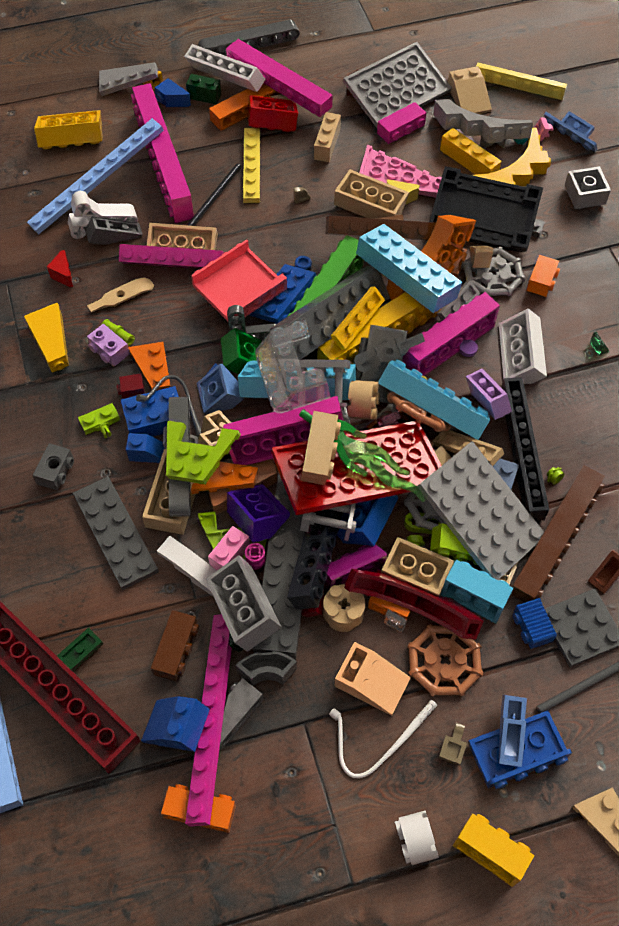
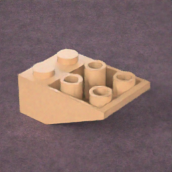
M354 642L335 678L334 686L392 716L411 677L374 651Z

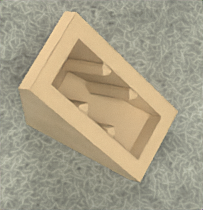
M470 246L472 268H490L493 248L489 246Z

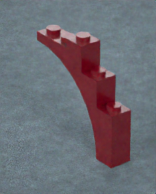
M351 569L344 586L349 592L383 599L419 613L452 631L460 638L476 640L484 620L453 598L436 596L385 574L381 570L370 572Z

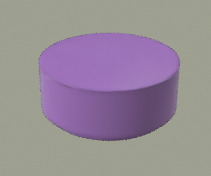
M464 340L460 345V353L467 357L474 356L478 349L476 342L473 340Z

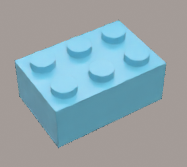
M456 560L445 579L441 596L453 598L468 610L497 623L513 588L503 580L498 581L492 578L485 571H478L472 568L467 562Z

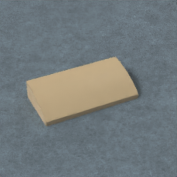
M149 223L147 246L216 250L218 232L217 228Z

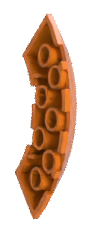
M454 215L438 216L434 230L421 252L451 273L455 268L453 264L464 253L461 250L465 242H469L476 220ZM388 279L387 291L392 301L405 293V291Z

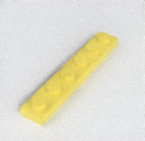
M477 63L476 65L479 66L486 82L563 100L567 86L565 83L482 63Z
M244 128L243 203H260V128Z

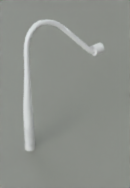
M430 700L383 757L372 768L360 774L350 772L344 763L342 717L339 711L335 708L332 709L329 715L336 721L338 720L339 761L344 772L352 778H363L373 773L413 734L437 707V704Z

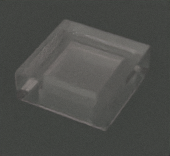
M388 610L385 614L384 624L402 633L407 620Z

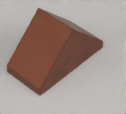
M612 550L588 580L604 594L619 578V554Z

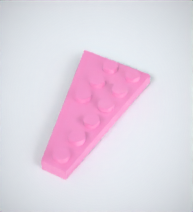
M367 145L359 172L384 183H387V179L420 185L419 195L435 198L442 178L429 175L430 172L426 170L422 172L416 169L415 165L397 157L391 158L386 156L385 152L381 150L377 152L369 145Z

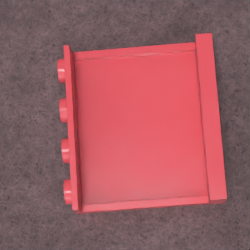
M248 240L237 244L233 249L223 253L219 258L209 262L208 265L191 275L193 287L227 321V310L230 306H242L244 316L246 317L287 289V277L283 274L277 276L249 249Z

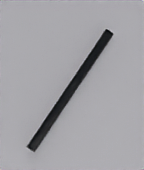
M237 163L189 221L188 226H195L241 169L240 164Z

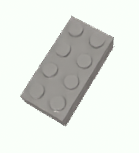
M240 555L206 578L234 643L248 652L282 628L252 566Z

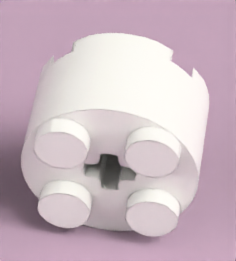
M426 811L399 817V821H395L400 840L405 839L406 844L401 846L406 864L411 862L412 865L439 858Z

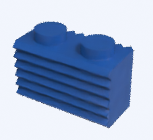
M540 598L516 605L513 619L516 625H520L523 631L521 632L522 639L525 644H529L530 649L554 641L557 634Z

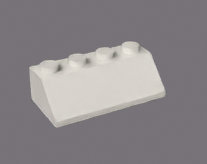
M526 309L500 322L499 334L503 379L522 377L524 384H532L547 377L540 317L530 309Z

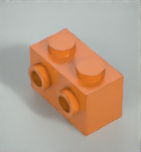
M539 255L526 291L547 297L548 291L553 290L556 282L553 281V278L557 279L560 268H557L559 260Z

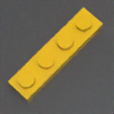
M375 286L369 288L331 334L332 339L341 350L348 347L385 301Z

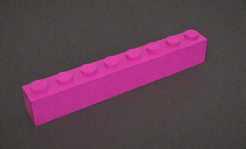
M237 39L226 48L227 57L257 67L265 78V85H268L318 117H322L325 112L332 108V94L240 39Z

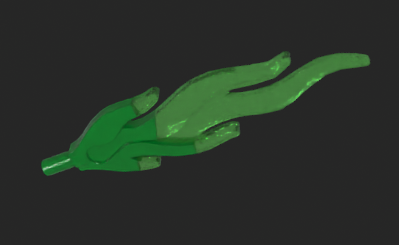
M303 409L299 416L311 424L313 415ZM337 420V422L341 423L338 440H334V442L338 443L336 452L347 468L366 477L368 473L363 468L355 465L354 462L362 464L375 473L385 485L409 490L422 503L425 502L422 492L416 485L392 475L383 467L381 462H385L391 469L401 475H409L410 472L401 468L383 448L346 436L345 433L360 439H366L367 437L365 433L360 432L348 422Z

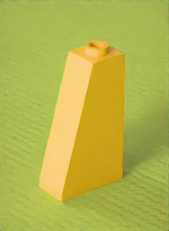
M54 303L25 315L28 328L51 372L53 373L69 366L63 318L59 304Z

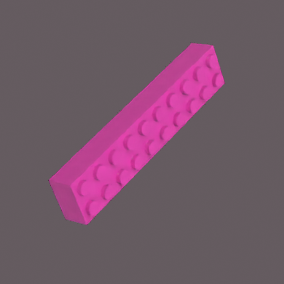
M151 83L132 87L133 94H131L132 103L135 104L133 111L135 117L138 116V126L142 127L153 118L164 129L163 132L146 145V149L149 148L150 160L153 159V170H157L156 178L158 182H161L159 184L162 194H165L163 197L165 205L169 206L167 207L169 216L173 217L175 223L191 220L194 216L191 194Z

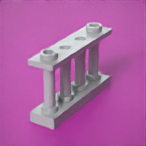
M271 360V368H275L279 372L278 402H270V406H275L276 410L311 403L305 402V372H307V369H314V372H316V401L324 398V372H326V369H333V372H335V396H338L341 411H344V407L350 405V403H342L343 372H345V369H350L349 360ZM288 369H296L295 372H297V402H286V372H288Z
M356 503L329 509L348 513V521L319 516L315 512L303 514L300 531L308 532L309 525L317 523L345 529L344 540L348 541L350 533L354 534L356 521H353Z

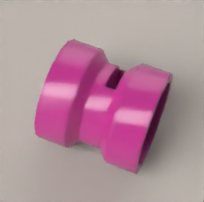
M251 543L245 549V560L254 570L262 568L266 562L265 549L259 543Z

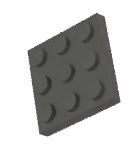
M595 588L545 608L557 634L554 640L569 668L619 648V628Z

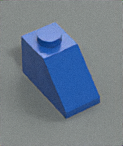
M169 78L155 87L156 100L166 107H189L191 105L189 92Z
M128 434L126 452L129 461L160 463L165 449L162 441L148 434Z

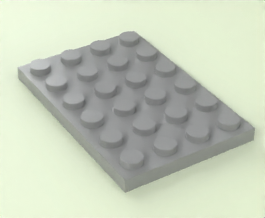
M418 42L343 79L345 86L376 128L379 120L414 102L422 107L449 93L452 89Z
M473 441L468 443L417 486L482 571L487 572L496 580H499L539 542L544 533Z

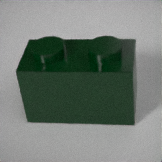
M191 74L186 83L187 92H189L190 99L216 105L222 95L219 79Z

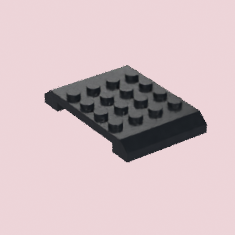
M445 166L429 222H437L438 216L443 215L474 219L476 223L469 241L497 248L503 247L502 249L515 252H525L528 250L543 187L529 184L526 187L464 174L461 173V169Z

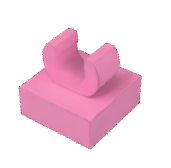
M540 117L534 128H537L538 134H540V141H543L545 137H549L548 132L554 130L552 124L547 123L546 118Z

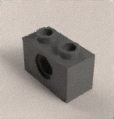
M49 443L33 473L36 484L58 491L66 480L69 468L71 469L74 464L71 450Z

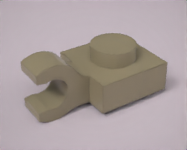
M456 723L452 737L445 736L438 758L460 766L467 745L466 742L461 741L465 728L464 725Z

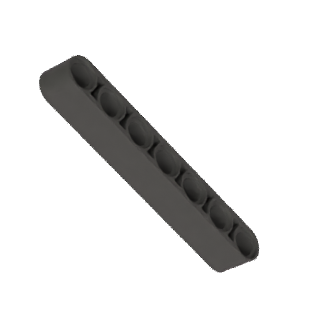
M285 20L204 38L199 41L198 46L226 56V48L237 39L257 49L296 40L300 32L293 20Z
M169 397V421L181 422L186 425L182 442L190 443L189 397ZM169 479L170 517L191 516V482Z

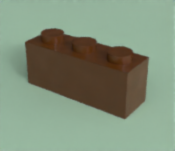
M174 610L171 611L151 666L153 675L176 682L179 675L183 676L186 668L185 658L190 656L193 647L191 641L193 636L196 637L199 631L196 616Z

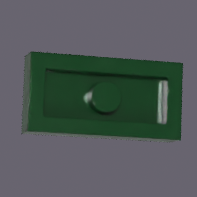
M88 627L61 651L57 657L70 670L74 671L103 645V642Z

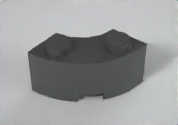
M257 652L239 661L236 664L237 674L252 686L265 680L277 681L283 685L297 670V661L280 652Z

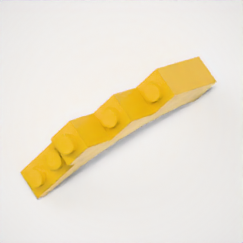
M532 128L531 138L527 140L528 147L516 162L496 172L473 176L518 186H527L530 183V179H533V174H546L547 168L551 165V158L548 157L547 151H542L540 134H538L537 128Z

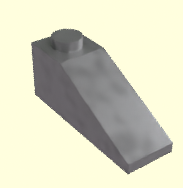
M243 678L239 683L235 682L229 689L223 715L219 750L223 749L263 701V694Z

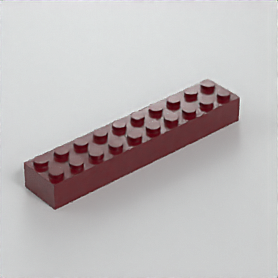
M0 601V666L110 774L141 742L138 735Z

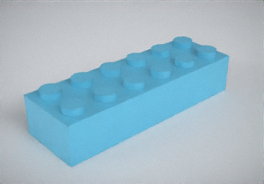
M385 224L359 237L356 254L432 313L437 312L458 298L462 281Z
M396 359V361L392 360L388 363L378 381L380 385L479 440L490 421V415H488L486 409L480 406L478 408L472 406V402L465 397L461 399L456 397L455 392L447 387L445 389L440 388L437 381L431 378L426 380L421 377V372L405 368L406 364Z
M254 360L246 363L238 375L240 397L278 398L279 372H277V369L271 368V361L259 363V361ZM350 364V369H345V372H343L342 400H350L348 399L350 382L356 380V364ZM288 369V372H286L287 399H297L296 369ZM307 369V372H305V399H316V372H314V369ZM326 369V372H324L323 399L335 396V372H333V369Z

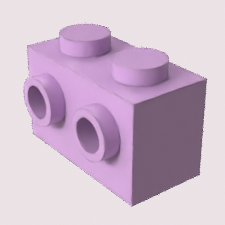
M102 324L87 336L90 350L94 353L97 352L105 363L109 362L113 367L130 354L128 344L105 324Z

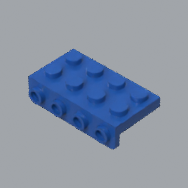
M285 264L276 275L283 274L287 277V289L249 315L276 324L279 323L289 313L294 311L296 303L301 301L305 290L312 285L316 272Z
M548 710L525 719L526 730L522 767L499 764L500 729L468 741L488 789L491 787L500 789L508 785L507 781L515 779L517 782L527 778V773L535 771L538 774L549 769L548 765L555 763L556 766H559L569 761L568 757L572 752L566 748Z

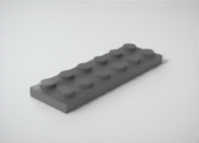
M109 476L73 492L122 590L159 573Z

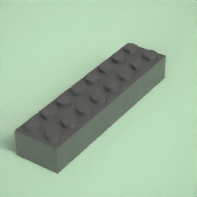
M373 266L363 267L271 327V334L282 359L301 360L331 339V334L370 287L375 286L385 300L388 299L390 296L381 273Z

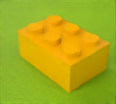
M473 813L452 845L511 887L521 881L535 856L530 853L531 849L521 842H514L509 838L510 835L501 828L495 829L489 825V820L480 814L476 816Z

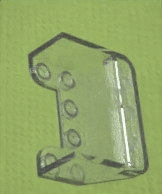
M305 318L274 327L255 350V356L273 411L276 413H285L331 398L324 372L320 369L302 372L293 342L310 337Z

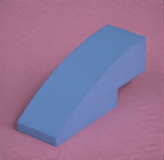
M502 695L499 764L522 767L527 698Z

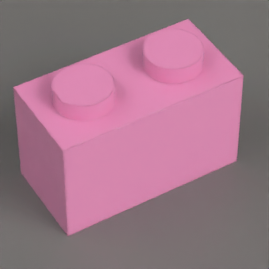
M232 526L209 554V564L214 569L219 570L238 555L242 557L245 554L246 547L250 544L249 536Z

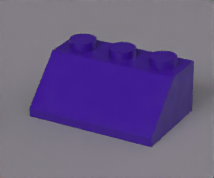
M263 484L255 485L254 488L227 492V513L242 531L249 536L252 542H260L271 538L290 517V512Z

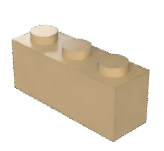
M325 112L314 144V160L330 162L340 132L341 115Z

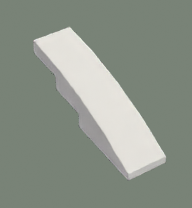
M169 536L157 550V553L172 563L175 569L189 577L192 583L213 596L206 578L217 570L183 544Z

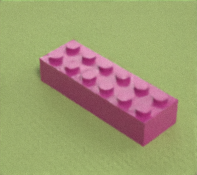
M486 292L480 296H475L470 303L462 305L458 311L449 314L440 323L434 324L427 332H422L425 342L411 347L403 356L402 362L406 364L405 368L409 370L415 369L421 372L422 376H425L458 353L460 345L464 340L475 341L494 328L500 305Z
M338 396L224 424L223 428L239 430L241 434L240 438L235 440L230 446L232 449L229 453L233 463L249 465L273 459L271 454L272 447L308 441L311 424L299 416L303 409L313 415V411L338 415V419L344 421Z

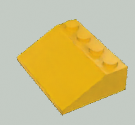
M101 111L38 116L34 127L38 148L51 149L52 146L64 148L70 144L81 146L89 142L90 144H99L103 139Z

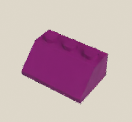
M376 544L375 546L364 545L352 554L346 553L339 560L331 561L327 572V580L325 581L327 590L329 591L333 585L346 584L351 569L370 572L382 570L387 559L386 552Z

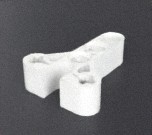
M77 191L72 195L71 208L73 213H69L68 225L71 236L75 239H81L86 235L85 230L92 216L138 222L134 206L131 204H98L90 199L84 191Z

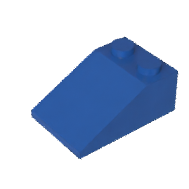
M177 696L156 700L141 741L143 743L195 752L210 709L194 698Z

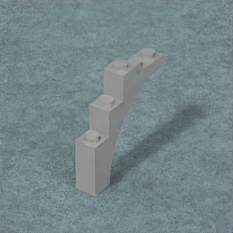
M450 99L435 100L433 115L444 130L460 129L465 136H482L487 143H500L505 139L531 138L532 120L493 118L463 109Z

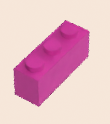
M414 102L379 120L377 134L390 144L423 127L426 122L427 113Z

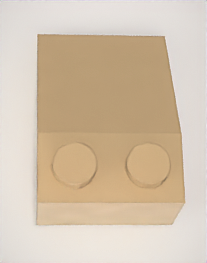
M479 66L449 72L448 83L452 87L450 93L456 105L477 114L492 111L484 76Z

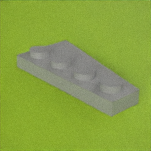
M154 62L99 71V92L101 96L158 78V67Z

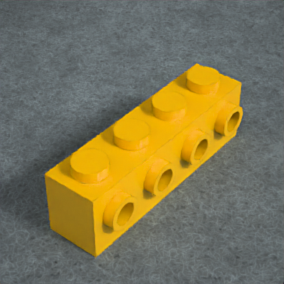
M452 128L442 135L440 150L475 175L500 170L501 160L456 129Z

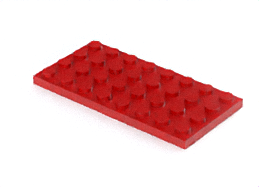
M416 421L358 431L353 435L345 434L349 438L356 440V442L344 448L351 462L345 466L336 452L334 460H330V462H334L331 479H327L325 485L301 481L308 441L276 446L271 449V454L296 515L418 491L417 486L442 466L424 430Z

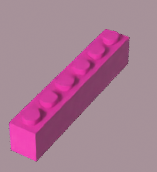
M120 244L119 262L123 264L202 269L225 252L220 250Z

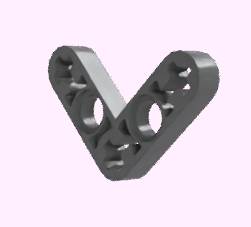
M232 305L228 308L229 332L237 328L260 339L262 342L274 341L270 328L276 324L245 326L243 307Z

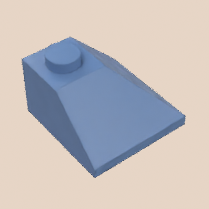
M221 363L197 382L205 414L218 410L232 409L244 399V397H240L238 381Z

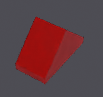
M61 250L47 266L50 278L68 287H73L65 250Z

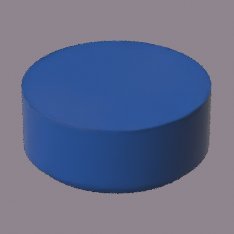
M299 256L295 260V267L310 271L312 260L307 256Z

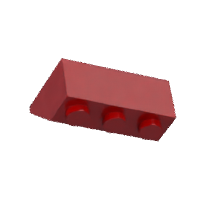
M249 95V126L256 129L260 127L267 128L268 130L280 129L284 132L296 131L298 110L294 101Z

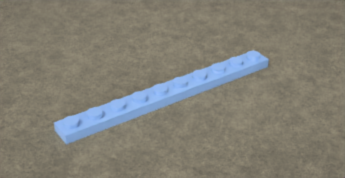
M153 118L28 220L29 226L39 235L71 208L72 195L75 192L84 191L88 194L163 132V127Z

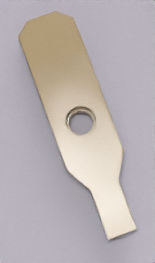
M145 277L135 279L105 293L100 300L87 305L91 313L106 307H116L118 304L131 298L133 299L139 294L152 291L154 284Z

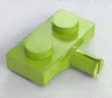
M113 403L78 417V420L86 435L101 430L104 438H108L107 434L109 437L111 436L108 427L120 421V417Z

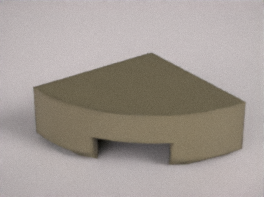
M294 188L295 203L311 199L305 188Z

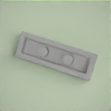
M466 281L460 288L458 298L444 306L437 313L442 321L449 314L458 311L462 305L470 303L475 296H479L480 292L472 281Z

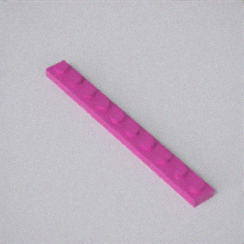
M222 614L213 616L202 704L208 707L210 711L194 755L185 824L189 827L210 825L233 642Z

